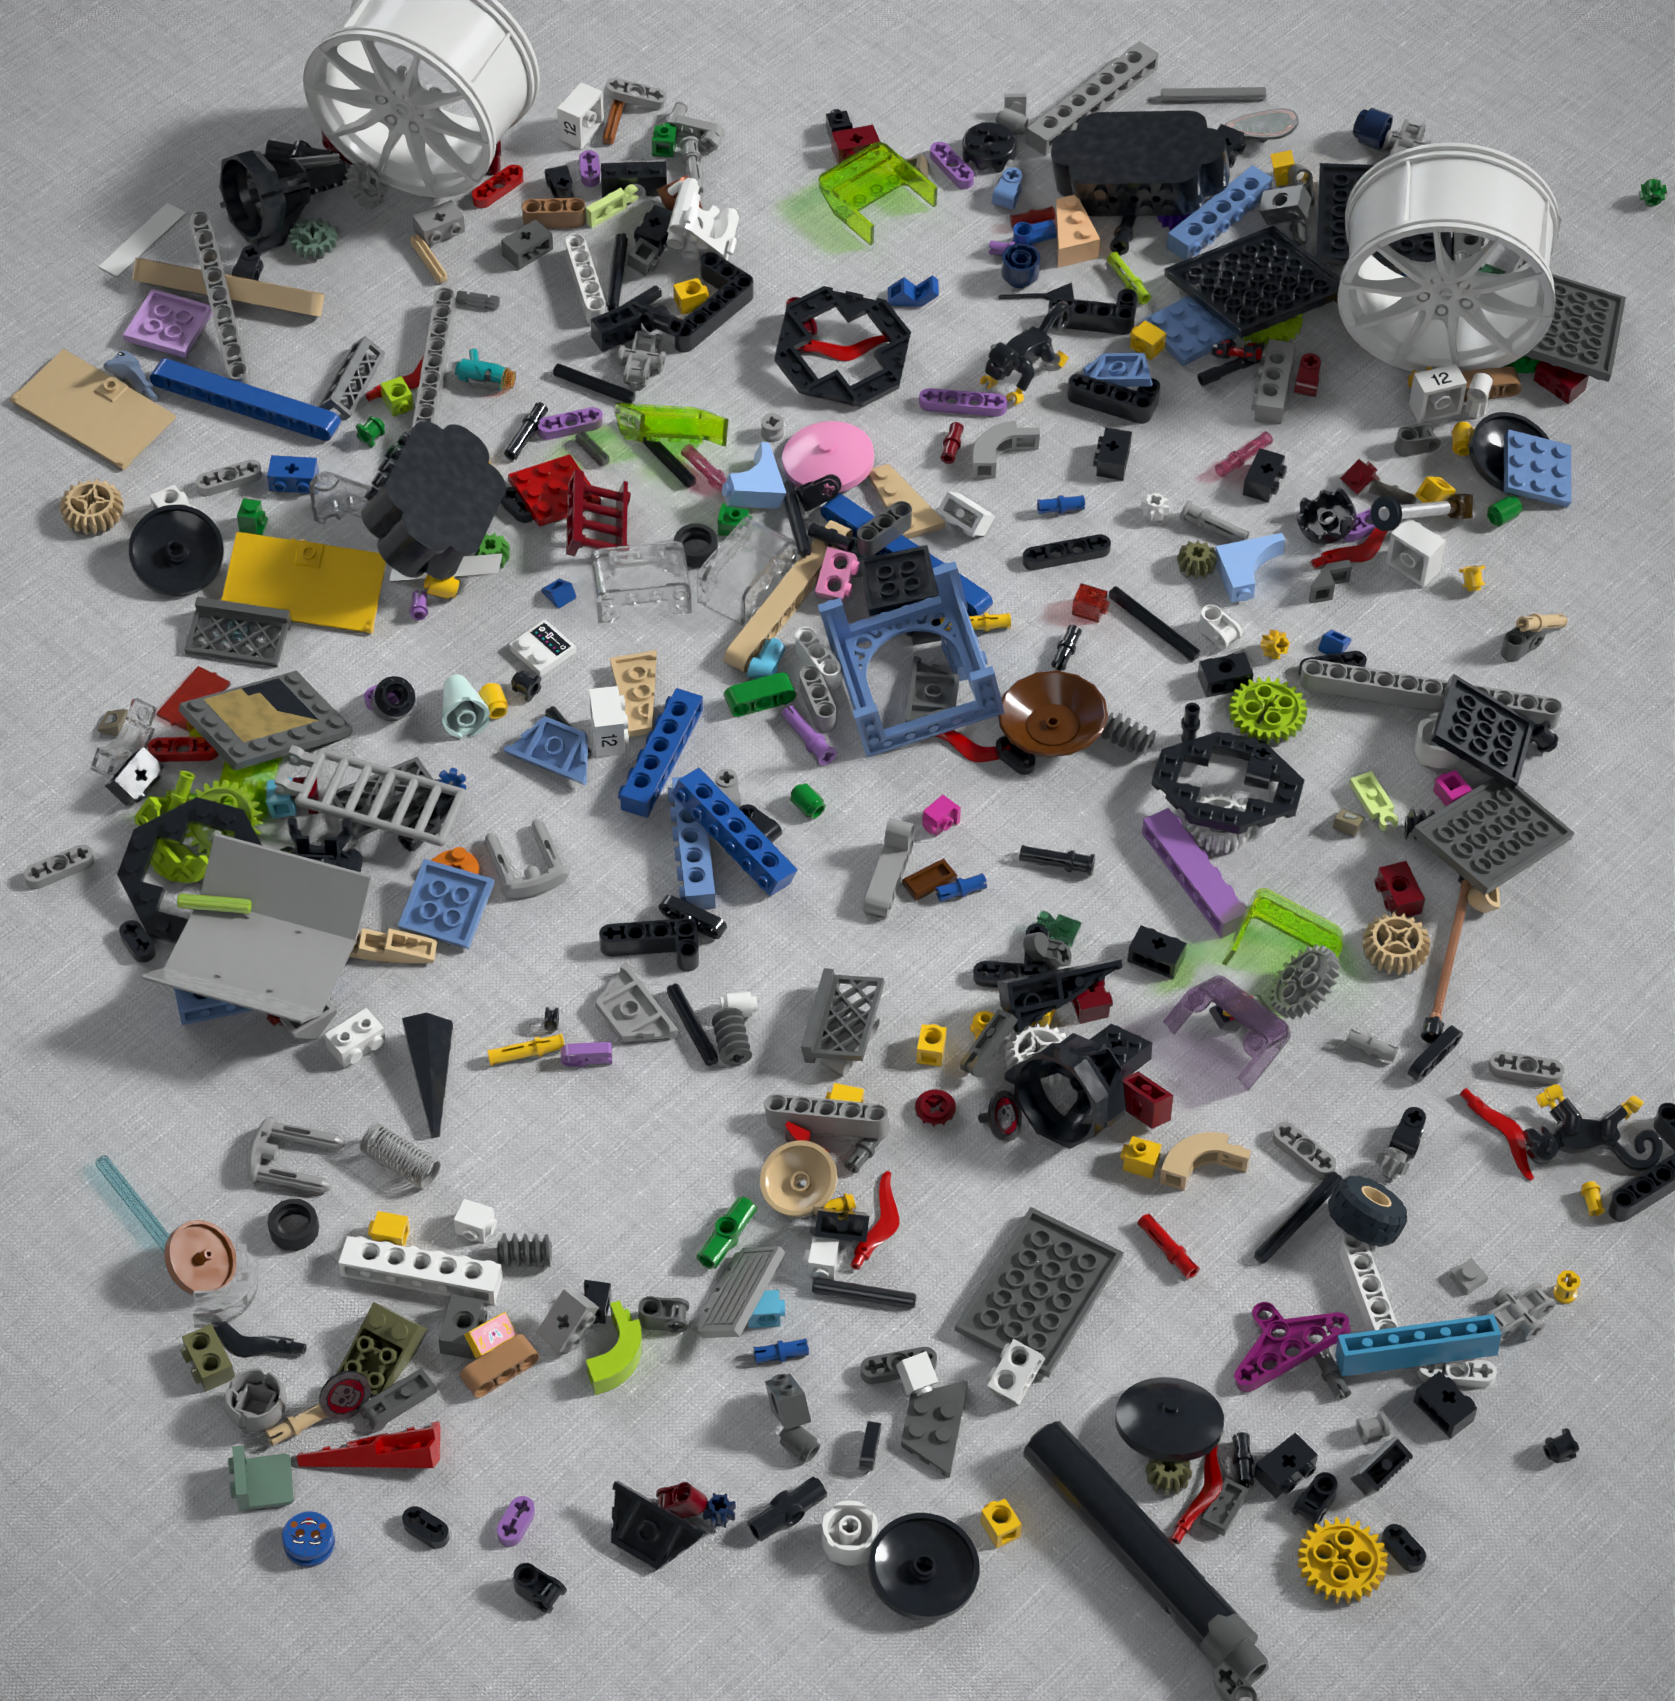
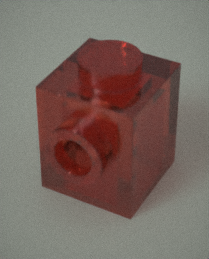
M1081 583L1073 599L1072 615L1099 623L1102 614L1106 615L1109 609L1110 601H1107L1108 591Z

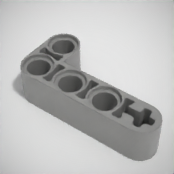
M889 818L885 830L884 847L864 900V912L884 917L889 916L914 843L913 823Z

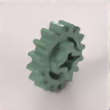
M311 217L308 222L302 219L301 225L295 223V229H290L289 242L292 251L296 250L297 255L303 253L304 258L312 255L313 259H316L319 254L325 257L324 252L332 253V248L337 246L336 241H338L335 226H330V221L323 223L322 218L314 221V218Z

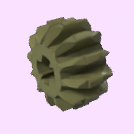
M1199 540L1196 543L1188 541L1186 546H1181L1179 555H1177V562L1180 572H1185L1186 577L1193 575L1195 579L1198 576L1206 578L1208 574L1213 573L1215 564H1217V557L1214 547H1209L1207 542L1201 544Z
M1149 1458V1464L1146 1465L1145 1473L1148 1475L1147 1482L1148 1484H1154L1155 1492L1163 1489L1165 1496H1167L1169 1491L1172 1490L1178 1495L1180 1488L1186 1489L1189 1484L1188 1480L1192 1478V1471L1189 1469L1191 1463L1190 1461L1165 1462Z

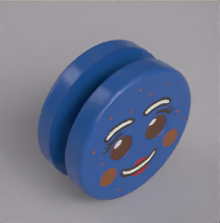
M312 1511L301 1512L290 1518L283 1528L282 1541L287 1557L293 1563L299 1566L312 1567L323 1563L331 1556L335 1547V1537L332 1524L324 1515Z

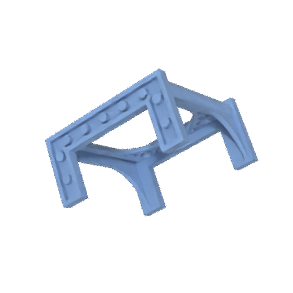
M955 561L932 568L939 596L927 598L918 603L905 605L899 609L883 612L877 616L858 620L852 624H848L841 598L828 600L818 605L831 650L835 652L836 658L841 665V673L854 709L852 712L866 757L1005 713L994 669L992 666L986 667L967 613L968 607ZM945 617L939 626L931 625L932 620ZM949 626L952 631H945V629ZM906 632H932L947 639L959 653L975 700L883 729L876 703L873 701L867 682L868 664L875 651L887 640ZM867 641L872 643L871 647L867 649L857 646V644ZM859 655L865 656L862 660H859Z

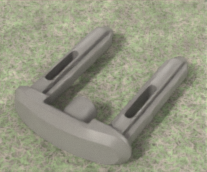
M538 819L533 820L531 830L549 868L546 874L541 875L538 867L531 866L524 871L526 880H523L522 877L516 879L498 837L492 833H488L485 836L484 844L503 885L501 892L506 897L521 898L546 892L564 883L569 875V868L562 864L545 824ZM547 849L550 850L551 855H552V857H553L554 860L551 859V857H550V855H549ZM500 863L503 864V866H504L505 871H506L507 874H505V873L503 872V869H502Z
M273 1117L262 1121L250 1143L247 1160L248 1179L252 1183L259 1180L318 1193L329 1191L331 1183L323 1177L260 1165L262 1158L276 1159L278 1145L269 1144L270 1137L329 1149L344 1147L345 1140L338 1134L275 1122Z

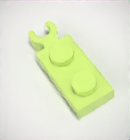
M630 184L624 190L619 188L597 202L590 204L586 207L587 224L593 228L625 210L627 203H633L639 199L635 194L638 188L634 184Z
M1370 771L1350 778L1349 785L1370 819L1378 818L1379 828L1383 832L1387 828L1386 822H1391L1394 827H1397L1398 817L1393 813L1394 805L1373 772Z

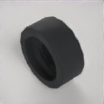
M700 523L681 527L674 536V554L678 562L691 568H702L711 564L718 554V539L715 531L709 526ZM695 539L703 540L710 545L707 549L700 552L688 551L682 547L685 542Z
M287 1199L275 1205L269 1213L267 1223L270 1237L279 1248L286 1251H298L311 1245L318 1236V1217L315 1208L309 1202L301 1199ZM290 1215H301L309 1221L307 1229L295 1235H286L280 1232L278 1224L283 1218Z

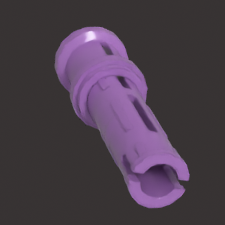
M789 706V709L786 707L782 712V717L805 741L806 749L817 757V762L821 766L831 763L837 755L836 749L830 747L825 742L826 739L822 734L816 733L794 706Z

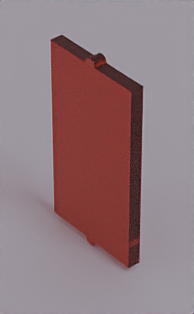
M197 666L156 714L158 717L170 722L171 726L176 725L190 732L193 726L178 711L180 703L225 691L231 685V682L218 676L216 672L212 673Z

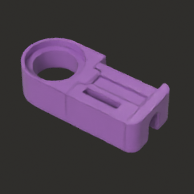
M610 1042L566 1044L561 1048V1063L568 1067L609 1063L611 1065L612 1045Z

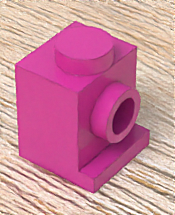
M1454 770L1438 776L1435 779L1433 791L1443 804L1448 806L1471 792L1472 789L1460 774Z
M942 794L923 810L922 826L928 833L934 834L937 837L941 832L950 829L953 823L956 825L960 823L961 807Z

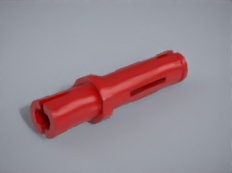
M1150 1213L1144 1214L1138 1220L1137 1224L1166 1254L1169 1263L1177 1266L1187 1279L1193 1278L1199 1272V1266L1186 1254V1249L1181 1245L1179 1246Z

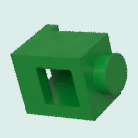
M663 123L660 126L655 125L652 137V156L674 158L677 141L676 127H672L669 123ZM658 144L669 145V148L658 147Z
M243 498L237 513L239 532L263 535L268 517H266V512L262 510L261 501Z
M722 503L717 520L718 535L745 539L747 530H751L753 524V516H749V509L728 507L726 503Z

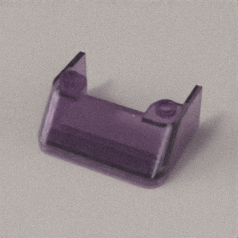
M1216 975L1190 988L1163 1020V1023L1175 1035L1193 1012H1202L1211 1002H1214L1250 1029L1244 1037L1242 1045L1244 1051L1252 1057V1060L1237 1077L1243 1087L1249 1091L1287 1044L1291 1037V1030L1284 1020L1229 979Z

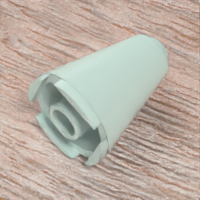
M452 675L444 682L443 726L450 735L457 738H463L462 735L468 734L471 737L476 736L489 724V708L464 676Z

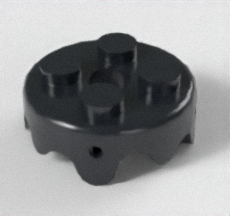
M982 122L972 126L964 134L962 140L963 161L968 163L972 160L979 170L991 167L996 173H1000L1004 170L1009 159L1014 160L1016 138L1013 132L1006 126L993 122Z
M1338 488L1336 492L1321 490L1318 497L1314 500L1304 497L1300 501V514L1297 517V523L1302 534L1312 543L1325 545L1337 542L1346 537L1355 526L1357 520L1356 509L1346 492L1341 488ZM1333 517L1331 521L1324 522L1326 518Z

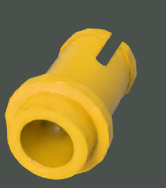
M1595 1181L1582 1184L1580 1194L1585 1198L1589 1216H1594V1213L1595 1216L1603 1214L1605 1208L1599 1193L1601 1187Z
M843 1193L842 1197L829 1200L824 1208L835 1209L839 1214L843 1213L844 1210L852 1211L856 1209V1204L852 1193L848 1195Z

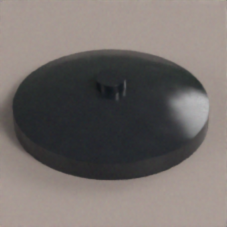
M1497 412L1484 417L1473 429L1469 438V454L1475 469L1487 483L1504 492V434L1507 430L1549 439L1547 434L1533 421L1510 412Z
M174 504L156 508L140 519L130 536L129 559L135 575L146 587L162 595L180 597L191 595L204 589L215 579L223 563L224 546L218 527L209 516L190 506Z
M1158 1377L1140 1381L1129 1387L1121 1395L1116 1406L1115 1424L1120 1437L1136 1452L1159 1461L1184 1462L1200 1458L1217 1446L1223 1434L1224 1413L1216 1398L1201 1386L1183 1379Z
M912 1513L891 1521L876 1536L869 1554L868 1572L876 1594L891 1610L910 1619L933 1621L953 1615L970 1600L979 1579L980 1564L978 1553L972 1540L957 1524L945 1517L931 1513Z

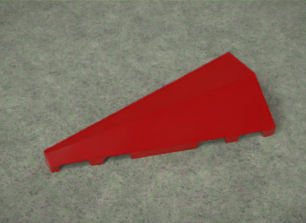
M439 1421L431 1422L430 1428L415 1430V1427H410L404 1432L384 1433L347 1442V1447L331 1449L330 1446L323 1447L322 1451L301 1452L296 1456L298 1466L434 1468L440 1460Z

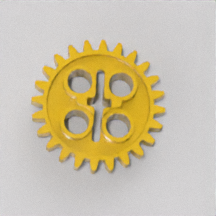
M1335 1517L1334 1524H1330L1327 1519H1324L1323 1528L1316 1523L1314 1524L1313 1532L1307 1530L1306 1539H1301V1548L1297 1554V1557L1300 1558L1297 1567L1303 1568L1300 1574L1301 1578L1309 1577L1306 1586H1316L1314 1594H1318L1321 1591L1325 1592L1324 1600L1333 1595L1335 1596L1336 1603H1339L1340 1598L1344 1597L1347 1604H1350L1351 1597L1354 1596L1358 1602H1361L1362 1593L1371 1597L1372 1589L1378 1590L1380 1582L1384 1581V1572L1387 1571L1388 1563L1385 1562L1388 1554L1382 1552L1385 1544L1376 1543L1379 1537L1378 1534L1369 1535L1370 1526L1363 1530L1360 1529L1359 1520L1353 1526L1350 1525L1348 1517L1344 1524L1340 1523L1338 1517ZM1345 1540L1349 1542L1350 1545H1343L1339 1541ZM1323 1554L1329 1559H1321L1317 1555ZM1357 1561H1363L1367 1566H1361ZM1336 1575H1341V1576L1345 1577L1346 1579H1345V1580H1339V1579H1337L1335 1576H1336Z

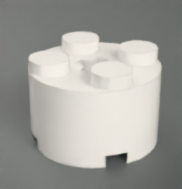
M1439 712L1430 714L1425 720L1423 718L1418 725L1414 745L1418 762L1423 766L1452 769L1460 758L1431 741Z
M851 1500L839 1502L823 1518L822 1545L831 1562L841 1565L853 1566L867 1563L873 1542L878 1535L877 1518L861 1502Z

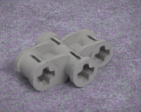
M1405 119L1399 135L1393 134L1390 130L1387 132L1383 149H1392L1391 156L1409 148L1431 144V141H1422L1426 124L1418 125L1410 123L1408 119Z
M637 330L632 349L620 345L617 363L621 366L626 364L623 375L624 383L635 382L641 383L642 386H647L651 368L663 372L666 352L657 353L660 334H642L641 331Z
M1539 1282L1533 1283L1516 1296L1512 1293L1513 1289L1511 1286H1505L1492 1298V1302L1499 1306L1489 1311L1486 1315L1494 1314L1501 1332L1500 1344L1520 1330L1524 1333L1526 1340H1531L1544 1329L1545 1324L1537 1320L1552 1311L1556 1301L1553 1298L1550 1299L1541 1289L1542 1285Z

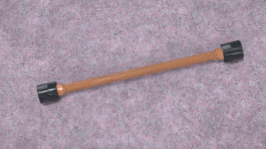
M1461 875L1458 878V882L1461 884V891L1432 1013L1429 1018H1425L1421 1033L1422 1040L1431 1044L1443 1033L1444 1023L1441 1021V1014L1468 904L1469 890L1473 887Z

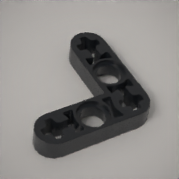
M1031 924L1026 929V935L1042 932L1048 937V930L1042 924ZM1024 951V963L993 961L977 963L973 969V980L979 986L998 988L997 981L1006 980L1003 977L1005 972L1015 973V978L1021 977V973H1024V976L1046 972L1047 963L1030 959ZM982 971H986L987 976H982ZM995 972H998V978H995Z

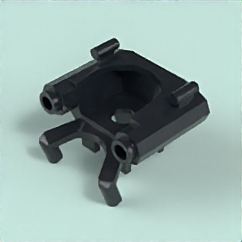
M295 817L288 818L289 835L295 847L287 846L280 849V851L361 872L363 863L361 853L356 849L342 850L352 838V826L349 819L342 820L343 831L337 837H325V845L316 846L310 844L309 836L302 835L300 829H298L297 819Z

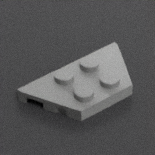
M623 963L615 979L610 980L607 989L595 1001L597 1010L622 1042L678 1036V1029L627 963Z

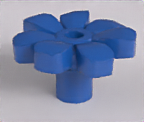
M451 768L449 773L446 770H442L439 773L441 779H437L438 782L466 790V785L463 783L466 781V776L462 773L457 775L458 770L456 768Z

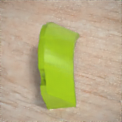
M148 797L135 814V824L141 826L168 812L169 800L166 797ZM159 839L150 865L154 868L155 872L170 881L194 883L205 877L209 859L206 855L198 857L184 844L179 845Z

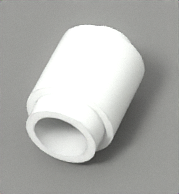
M750 991L726 993V996L720 997L721 1010L724 1008H737L742 1011V1017H753V1012L757 1011L756 996H751Z

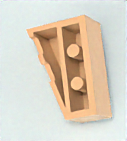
M1075 195L1056 199L1057 267L1099 258L1100 238L1080 199Z

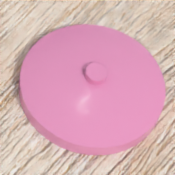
M837 421L815 423L799 430L788 440L782 454L783 468L787 478L796 487L826 475L834 474L840 478L842 483L839 493L860 484L871 472L874 465L873 444L868 435L854 425ZM827 483L826 488H831L833 491L834 486H829Z

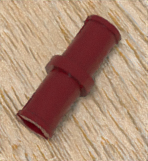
M959 422L950 424L948 435L943 440L944 448L940 459L946 464L954 463L957 450L961 447V435L964 426Z

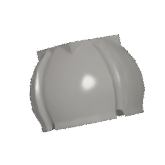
M248 1369L237 1374L230 1381L229 1388H227L224 1396V1405L227 1416L238 1428H247L249 1432H265L281 1420L282 1413L285 1412L287 1406V1396L284 1386L273 1373L268 1372L265 1375L262 1369ZM251 1399L268 1404L264 1414L257 1415L246 1411Z

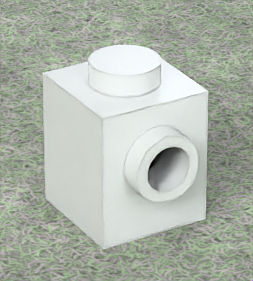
M467 1199L463 1200L454 1218L456 1234L462 1235L467 1240H477L485 1243L489 1234H493L497 1224V1220L494 1219L493 1208Z
M813 1236L811 1249L805 1250L804 1265L808 1266V1276L834 1280L839 1254V1239Z
M927 1351L904 1359L896 1364L907 1395L915 1392L917 1396L932 1391L931 1386L938 1382Z

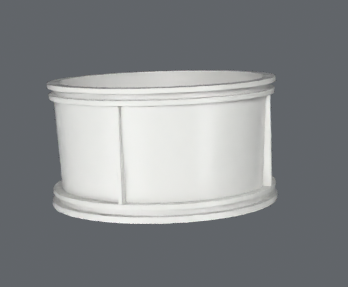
M353 0L350 12L341 27L327 35L314 48L307 59L303 75L305 96L311 113L320 129L336 149L353 164L363 161L366 163V166L370 164L371 170L377 171L376 176L378 175L381 178L382 183L411 194L434 198L460 195L474 188L482 180L494 158L496 144L506 131L518 123L534 104L538 95L540 81L537 59L526 34L512 15L497 0ZM374 42L391 45L414 55L409 71H407V67L402 65L398 66L396 71L390 68L379 55ZM420 60H423L442 74L457 91L442 93L437 87L436 89L431 87L429 91L424 89L420 85L418 76ZM465 99L475 118L456 115L439 107Z
M1434 143L1395 153L1374 165L1358 180L1350 193L1345 210V232L1349 245V259L1345 264L1340 279L1338 308L1347 331L1363 349L1383 362L1410 372L1412 370H1416V372L1426 371V368L1429 366L1432 369L1452 364H1457L1462 372L1501 368L1527 354L1542 340L1552 323L1555 312L1554 281L1549 265L1559 232V210L1551 189L1533 169L1520 160L1492 148L1466 143ZM1433 232L1436 258L1432 262L1410 260L1393 250L1388 244L1405 237ZM1440 232H1456L1480 236L1489 239V242L1479 252L1470 257L1467 252L1458 251L1455 254V261H1453L1442 245ZM1499 244L1509 248L1527 262L1516 271L1508 274H1492L1478 271ZM1378 251L1407 276H1401L1388 269L1375 259L1372 254Z

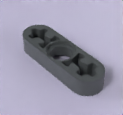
M919 1347L867 1357L861 1363L860 1375L862 1380L868 1384L899 1380L901 1377L898 1370L893 1369L891 1366L894 1361H902L927 1351L935 1370L937 1354L932 1348ZM883 1364H887V1372H884L885 1367H883ZM869 1367H874V1370H877L876 1374H872L869 1371Z

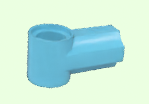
M776 638L766 640L758 657H754L751 660L747 676L752 679H758L776 674L778 664L785 652V645Z

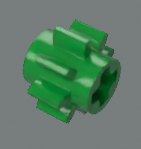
M1649 179L1644 184H1641V191H1639L1640 200L1645 199L1646 205L1656 206L1666 200L1665 194H1667L1666 185H1661V180Z

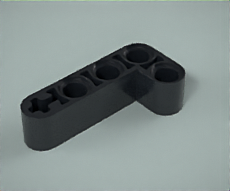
M1123 289L1117 295L1116 304L1054 298L1049 302L1048 312L1055 304L1064 301L1072 309L1071 319L1065 329L1127 335L1134 328L1138 296L1132 289Z
M1074 374L1068 381L1067 398L1073 404L1144 424L1151 420L1159 403L1161 385L1157 379L1151 378L1152 386H1139L1136 391L1083 374Z
M691 919L614 923L604 925L599 931L600 950L606 956L676 952V962L680 970L693 971L699 965L697 926Z

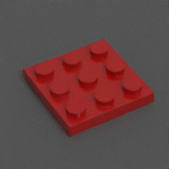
M570 454L508 474V482L516 489L526 504V509L532 513V518L538 527L567 518L568 483L574 470H581ZM584 475V481H586L588 485H591ZM584 493L583 499H586V502L601 505L599 496Z

